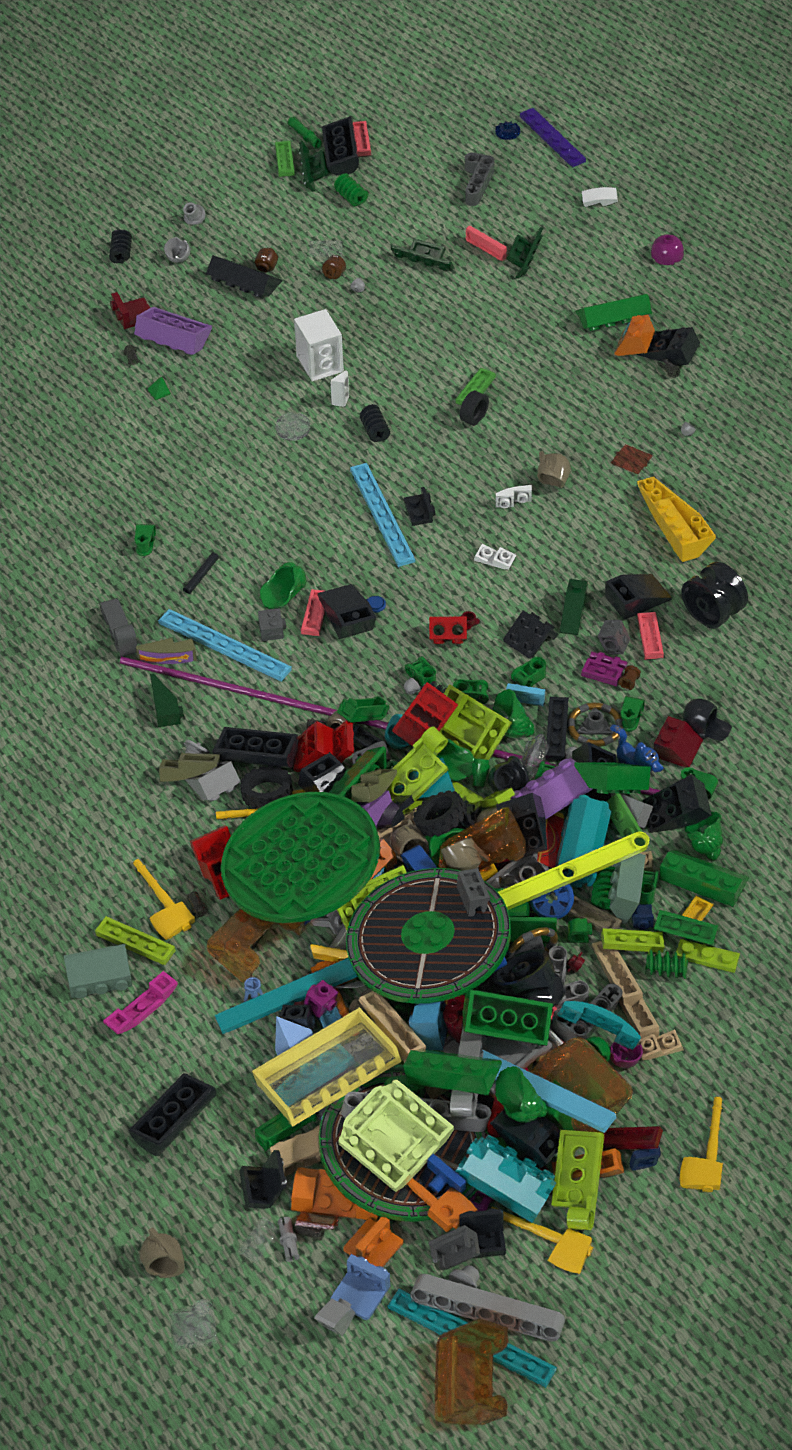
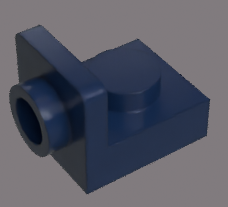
M651 904L638 905L632 914L633 928L640 930L653 928L654 915L652 914Z
M658 1146L657 1149H638L633 1151L629 1162L631 1170L656 1166L661 1156L660 1147Z

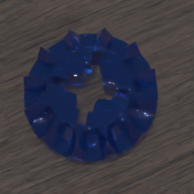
M512 121L499 123L495 129V134L504 140L515 139L521 132L518 124L512 123Z

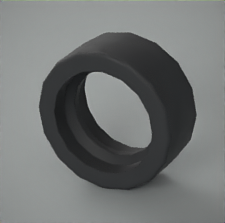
M471 391L461 405L460 419L472 426H476L487 412L489 406L488 397L478 391Z

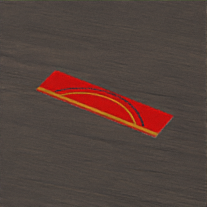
M554 814L546 819L547 850L538 853L537 862L551 868L556 866L564 819Z

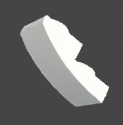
M603 187L582 191L583 204L585 207L597 203H601L602 206L618 202L616 188Z
M532 485L517 486L497 492L496 507L508 508L514 507V502H532Z
M482 544L475 555L474 561L501 569H509L516 554L501 547L496 551Z

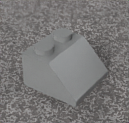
M231 761L218 762L217 766L208 772L185 779L202 800H209L210 802L218 799L220 793L224 791L228 793L236 789V785L241 782Z

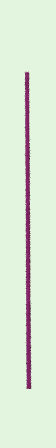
M126 657L120 658V664L328 716L337 711L336 709ZM380 720L357 722L385 730L388 722ZM497 749L492 755L493 757L505 760L510 756H516L520 759L521 764L537 768L541 760ZM545 762V764L557 766V764ZM649 787V790H641V793L651 796L661 790Z

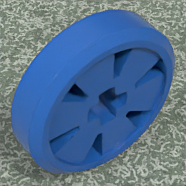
M570 884L531 900L532 910L539 917L557 918V920L565 917L572 909L574 903V893ZM551 892L555 893V897H558L557 901L553 900L552 903H549V899H546V896L550 895Z

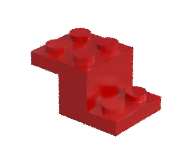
M427 682L392 729V732L413 747L430 727L434 726L440 731L458 704Z
M346 720L336 729L330 728L318 721L312 724L298 736V753L294 764V771L300 772L302 768L329 752L341 763L354 753L353 722Z
M226 825L190 841L204 878L211 880L216 895L220 900L229 896L221 875L223 852L231 837Z

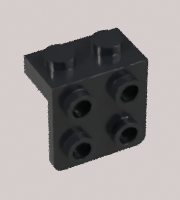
M522 610L503 641L527 658H533L547 637L554 640L559 634L554 631L555 627L549 622L542 623L539 621L541 618L535 613L531 612L529 614Z
M279 1150L272 1152L263 1167L242 1166L239 1172L246 1208H271L281 1192L286 1188L287 1178L284 1176V1162Z
M491 1208L479 1212L467 1211L459 1215V1228L465 1225L477 1233L480 1255L474 1258L506 1255L503 1210Z

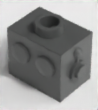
M280 608L258 611L261 640L284 639L283 629H286L285 618H281Z
M605 620L598 634L605 652L610 655L624 654L631 639L622 620Z

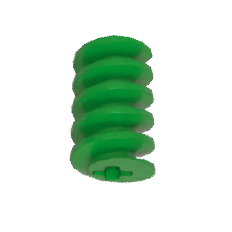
M341 174L336 178L334 189L354 207L365 203L368 198V192L353 180L352 177L348 174Z
M613 866L598 871L593 883L591 903L602 910H611V899H608V894L613 886V883L610 882L611 875L615 871Z
M649 949L646 958L645 974L649 969L650 974L653 976L655 971L658 970L660 977L666 971L669 978L672 972H674L675 978H679L682 973L683 978L686 979L688 959H686L685 953H682L681 957L678 958L677 952H674L672 957H670L668 951L662 956L660 950L657 951L656 955H653L652 949Z

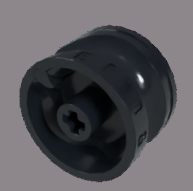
M722 562L710 563L700 572L702 579L698 575L693 576L683 584L681 589L682 600L688 612L694 619L711 629L720 627L728 621L730 615L738 613L748 603V592L743 580L730 566Z
M543 949L524 951L506 960L507 965L498 969L492 975L494 985L503 992L500 995L552 1003L554 1007L562 1000L566 992L560 976L555 974L554 964L549 953Z

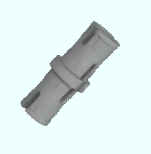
M283 1217L285 1222L283 1223L282 1218H280L277 1222L281 1233L280 1243L285 1251V1259L287 1262L293 1261L292 1256H294L295 1260H298L300 1256L296 1245L297 1235L293 1232L292 1220L290 1217Z

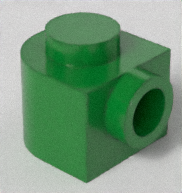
M575 918L569 921L567 924L568 940L571 943H589L588 935H592V923H587V918Z

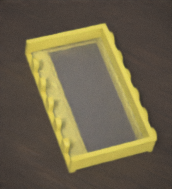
M359 1007L254 1069L252 1073L257 1086L263 1090L293 1127L400 1063L401 1058L396 1045Z

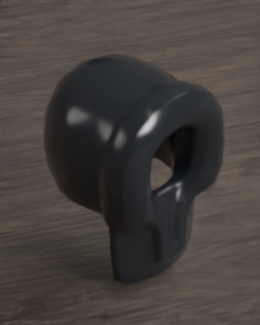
M701 698L692 699L684 708L683 721L687 722L703 740L708 737L717 741H724L732 729L729 723L717 718V706L708 700Z
M510 756L506 761L496 764L491 769L488 775V783L494 792L508 788L517 791L524 788L530 782L528 778L529 773L518 757Z

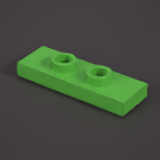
M291 141L275 142L279 177L295 176Z
M480 368L458 395L456 404L462 405L465 397L471 391H478L483 394L496 378V373Z
M620 793L615 794L606 801L611 810L610 818L622 838L639 831L642 832ZM642 838L634 840L638 846L645 845V840Z

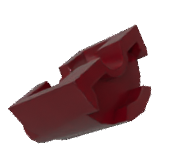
M465 995L449 999L443 1011L448 1034L456 1039L457 1043H460Z

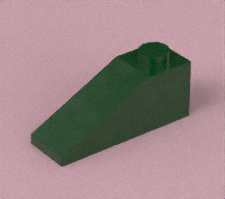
M569 579L560 633L578 635L587 598L588 581Z
M154 673L150 674L158 727L181 724L180 718L184 717L183 707L178 706L177 698Z

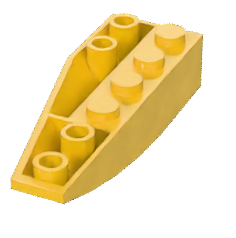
M654 476L637 481V485L652 516L680 560L685 562L698 558L716 539V535L701 514Z

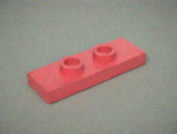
M366 121L353 122L358 156H370L371 148Z
M470 225L466 228V241L500 261L506 259V246Z
M311 589L301 627V634L320 636L325 610L317 594L323 592V590Z
M656 612L637 613L645 660L664 658Z

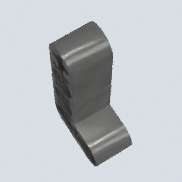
M471 152L465 155V171L473 173L465 189V202L469 206H476L480 203L494 174V158L489 155Z
M115 598L100 602L102 615L106 625H109L110 635L114 638V645L120 653L119 657L136 653V634L133 625L128 624L119 599Z
M608 984L590 1004L613 1012L621 999L622 989L616 984ZM560 1008L555 1010L550 1022V1029L557 1037L575 1048L581 1047L582 1045L579 1043L590 1037L599 1028L580 1018L575 1024L557 1016Z

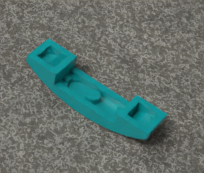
M564 1001L557 1012V1016L576 1024L580 1018L615 1034L614 1042L631 1050L636 1047L641 1039L639 1033L621 1017L607 1009L590 1003Z

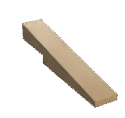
M602 941L592 943V948L610 984H616L622 989V996L619 1002L631 1026L639 1033L641 1039L651 1034H655V1037H658L659 1025L644 1002L643 992L618 950L603 949Z
M372 991L359 997V1002L375 1024L396 1045L404 1063L410 1050H426V1045L383 996ZM425 1087V1091L431 1099L449 1090Z

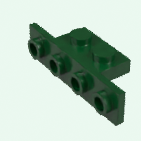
M300 141L299 153L301 155L300 162L303 166V169H301L304 175L303 182L306 188H310L314 192V181L328 175L325 153L323 150H320L310 155L309 149L303 141Z
M542 227L535 233L531 242L518 234L515 237L506 257V260L520 267L515 278L519 279L521 275L525 276L529 269L527 265L532 262L534 258L532 254L538 248L536 244H539L543 237L541 235Z
M414 238L410 250L395 245L390 247L394 253L393 255L398 258H403L404 256L412 262L417 263L421 261L429 267H433V265L439 266V269L443 271H448V269L453 271L455 269L451 261L442 259L446 250L443 246Z

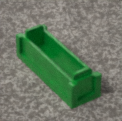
M380 696L365 699L349 698L348 700H342L337 713L349 722L382 720L385 718L390 706Z
M659 910L654 926L656 932H665L705 943L712 947H715V937L717 932L720 931L718 925Z
M307 1096L304 1097L303 1099L299 1100L298 1102H296V1103L293 1104L292 1106L298 1104L299 1102L303 1101L304 1099H306V1098H308V1097H307ZM279 1113L254 1129L255 1140L264 1151H267L270 1147L281 1142L312 1121L315 1122L317 1116L313 1114L292 1127L287 1118L282 1113Z

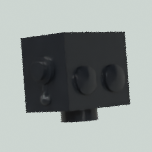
M283 1005L279 1015L280 1018L309 1028L312 1032L314 1031L316 1023L311 1005Z

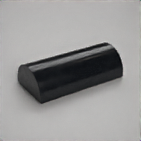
M349 116L322 126L326 162L329 171L334 175L352 174L359 166V158L352 117Z
M224 727L213 749V754H220V761L292 768L298 753V734Z
M183 1073L128 1130L131 1137L150 1154L160 1156L215 1098V1087Z

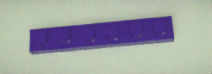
M534 108L520 113V117L572 168L586 162V158Z

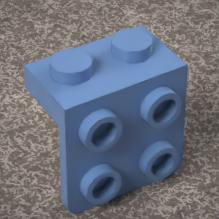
M351 1254L347 1259V1273L331 1296V1299L339 1301L341 1298L352 1304L350 1308L356 1312V1316L368 1320L390 1288V1273L381 1266L376 1267L370 1264L361 1256L357 1257Z

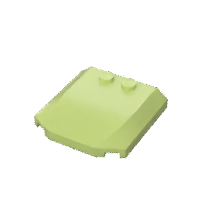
M396 1079L391 1084L374 1088L345 1118L338 1142L341 1147L397 1192L427 1163V1159L433 1153L435 1154L448 1140L454 1130V1126Z

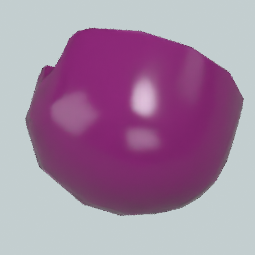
M614 1041L610 1046V1059L620 1068L629 1069L634 1067L643 1055L641 1044L636 1045L633 1050Z

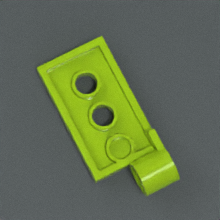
M434 726L427 729L413 745L414 748L392 768L397 770V775L386 790L389 791L392 801L397 796L412 795L415 802L449 770L436 756L444 749L448 740ZM412 771L419 773L418 778L415 780L408 778ZM397 785L404 786V791L400 794L394 792Z
M560 1130L554 1179L556 1185L553 1188L551 1205L553 1207L569 1208L567 1212V1226L570 1229L592 1230L594 1225L604 1134L600 1132ZM584 1148L585 1155L583 1158L576 1159V1150ZM581 1170V1179L574 1181L572 1178L573 1172Z

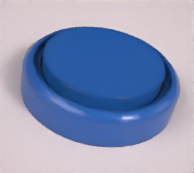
M371 596L366 599L374 613L381 612L386 607V601L380 596Z

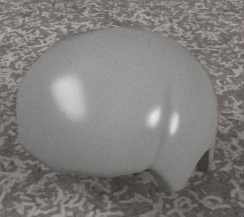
M174 237L164 245V252L172 262H184L190 255L191 248L186 240Z

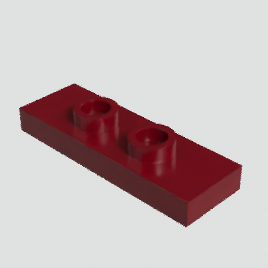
M660 1126L608 1128L603 1133V1150L614 1148L617 1150L657 1149L663 1130Z

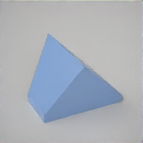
M276 1016L275 1051L277 1056L314 1035L312 1030Z

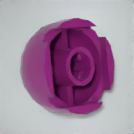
M661 235L652 244L651 257L659 264L673 265L676 262H680L684 257L683 244L674 235Z

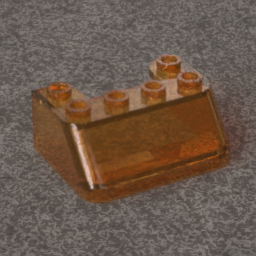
M509 807L498 810L446 840L440 847L439 867L449 869L441 850L467 837H471L477 846L484 851V854L489 857L488 862L481 861L478 867L480 873L486 871L491 864L495 862L500 863L506 858L514 861L522 858L526 851V841Z
M239 909L208 939L207 951L235 977L245 983L248 978L252 977L253 972L260 963L258 954L250 947L276 922L255 918ZM305 921L278 924L285 930L294 931L300 936L303 932Z
M574 1037L549 1051L531 1070V1073L551 1082L555 1078L564 1089L616 1113V1115L632 1097V1087L584 1038ZM572 1118V1127L575 1131L601 1133V1131Z
M479 1318L443 1333L438 1338L436 1344L434 1410L435 1419L438 1422L444 1424L485 1425L507 1416V1401L505 1397L500 1395L492 1397L493 1355L506 1348L508 1344V1327Z

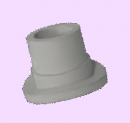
M190 202L183 208V217L186 223L197 225L205 219V210L201 205Z
M186 740L184 743L186 747L185 753H210V751L200 746L201 743L199 742L196 744L191 740Z
M467 1265L462 1270L456 1269L449 1274V1281L477 1288L476 1282L479 1280L480 1275L475 1267Z

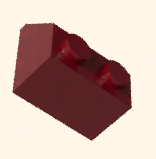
M668 716L654 742L653 749L657 752L659 759L683 767H690L703 739L687 722Z

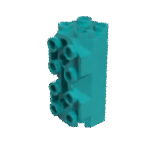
M579 795L578 799H573L563 824L562 840L555 867L604 846L611 815L607 802L592 799L587 795ZM564 869L562 871L566 877L574 875L571 869ZM597 872L570 883V886L578 888L586 883L587 887L592 886Z
M487 1135L486 1138H475L466 1152L469 1154V1157L463 1158L455 1172L459 1173L469 1185L533 1223L556 1185V1182L553 1180L555 1175L544 1169L542 1171L535 1167L536 1163L528 1158H525L524 1161L517 1159V1152L508 1146L506 1148L498 1144L499 1141L490 1135Z

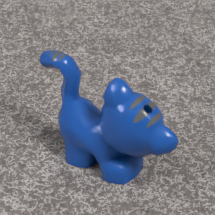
M615 724L610 727L611 731L620 736L616 749L618 763L650 766V772L653 771L655 773L661 772L664 769L659 763L658 754L654 749L646 747L642 742L638 743L636 748H634L630 743L626 742L627 734L623 728Z

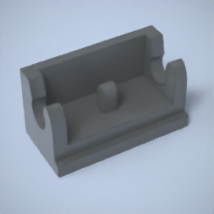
M479 869L458 871L457 889L468 917L474 916L475 909L481 906V910L484 913L487 910L490 896Z
M465 1225L428 1242L432 1260L434 1263H437L439 1259L441 1270L450 1269L480 1255L477 1233Z

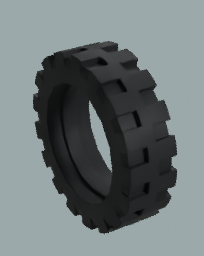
M261 766L259 769L254 768L241 779L242 800L245 801L247 806L251 805L253 809L261 808L279 798L293 795L291 775L288 774L287 770H282L281 767ZM266 782L281 785L277 790L270 793H257L252 790L257 785Z
M456 791L439 792L438 795L430 796V799L424 800L422 805L417 807V811L413 814V821L423 836H440L444 832L451 831V828L457 827L458 823L462 822L463 816L467 814V807L460 794ZM445 808H450L442 816L430 820V818L437 812Z

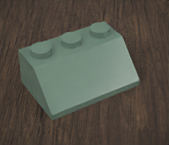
M640 853L613 865L615 871H613L610 879L613 886L610 888L608 899H611L610 909L617 918L622 920V924H627L640 903L646 855Z
M125 944L64 955L71 998H84L95 993L105 994L107 991L116 989L121 991L132 986Z

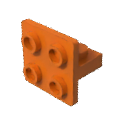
M381 1217L377 1222L368 1218L345 1244L343 1251L349 1255L361 1256L376 1267H384L403 1245V1239L391 1232L390 1220L388 1218Z

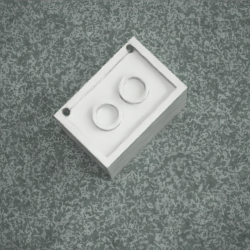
M324 309L295 318L296 356L311 381L344 372L342 334L327 310Z

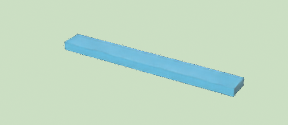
M364 463L350 467V471L397 566L400 567L414 563L415 558L368 464Z
M168 609L158 620L159 624L282 682L292 670L291 666L171 609Z
M483 1050V1058L496 1059L502 1061V1065L499 1069L497 1076L503 1069H506L507 1067L516 1066L504 1059H501ZM520 1068L524 1076L535 1088L538 1096L542 1098L547 1106L603 1133L606 1132L616 1119V1113Z

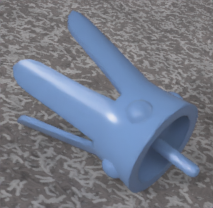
M251 977L245 981V1002L248 1000L249 994H251L252 999L258 997V993L260 995L263 994L260 988L261 982L258 978Z

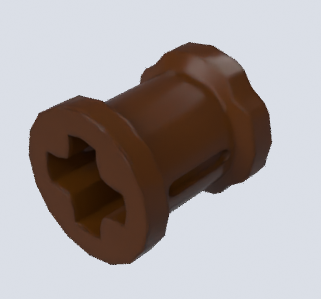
M626 666L625 674L618 681L619 685L622 688L632 690L635 687L636 679L640 677L641 671L635 666Z

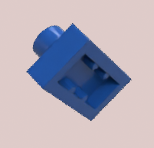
M434 1153L427 1159V1168L436 1174L434 1179L428 1184L433 1192L438 1194L448 1184L451 1188L456 1189L461 1194L466 1189L465 1179Z

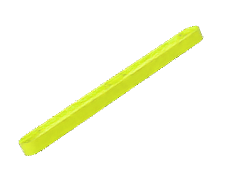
M640 831L503 889L498 893L504 900L507 909L510 910L644 852L649 845V836ZM642 838L645 840V845L638 846L634 840ZM564 869H571L574 875L566 877L562 871Z

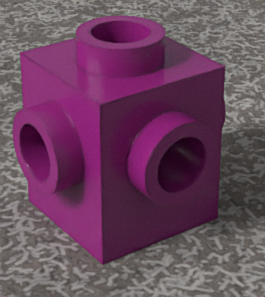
M322 980L317 985L314 984L309 988L304 1005H311L313 1014L320 1018L324 1013L330 1012L335 1008L338 992L332 985Z

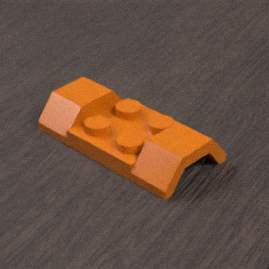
M297 1168L291 1197L292 1211L363 1220L371 1218L374 1221H378V1215L362 1209L345 1197L333 1184L325 1170Z

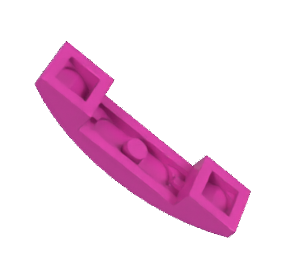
M161 972L149 982V989L122 1011L119 1008L103 1020V1023L117 1034L134 1028L167 1000L177 987L178 982L166 972Z

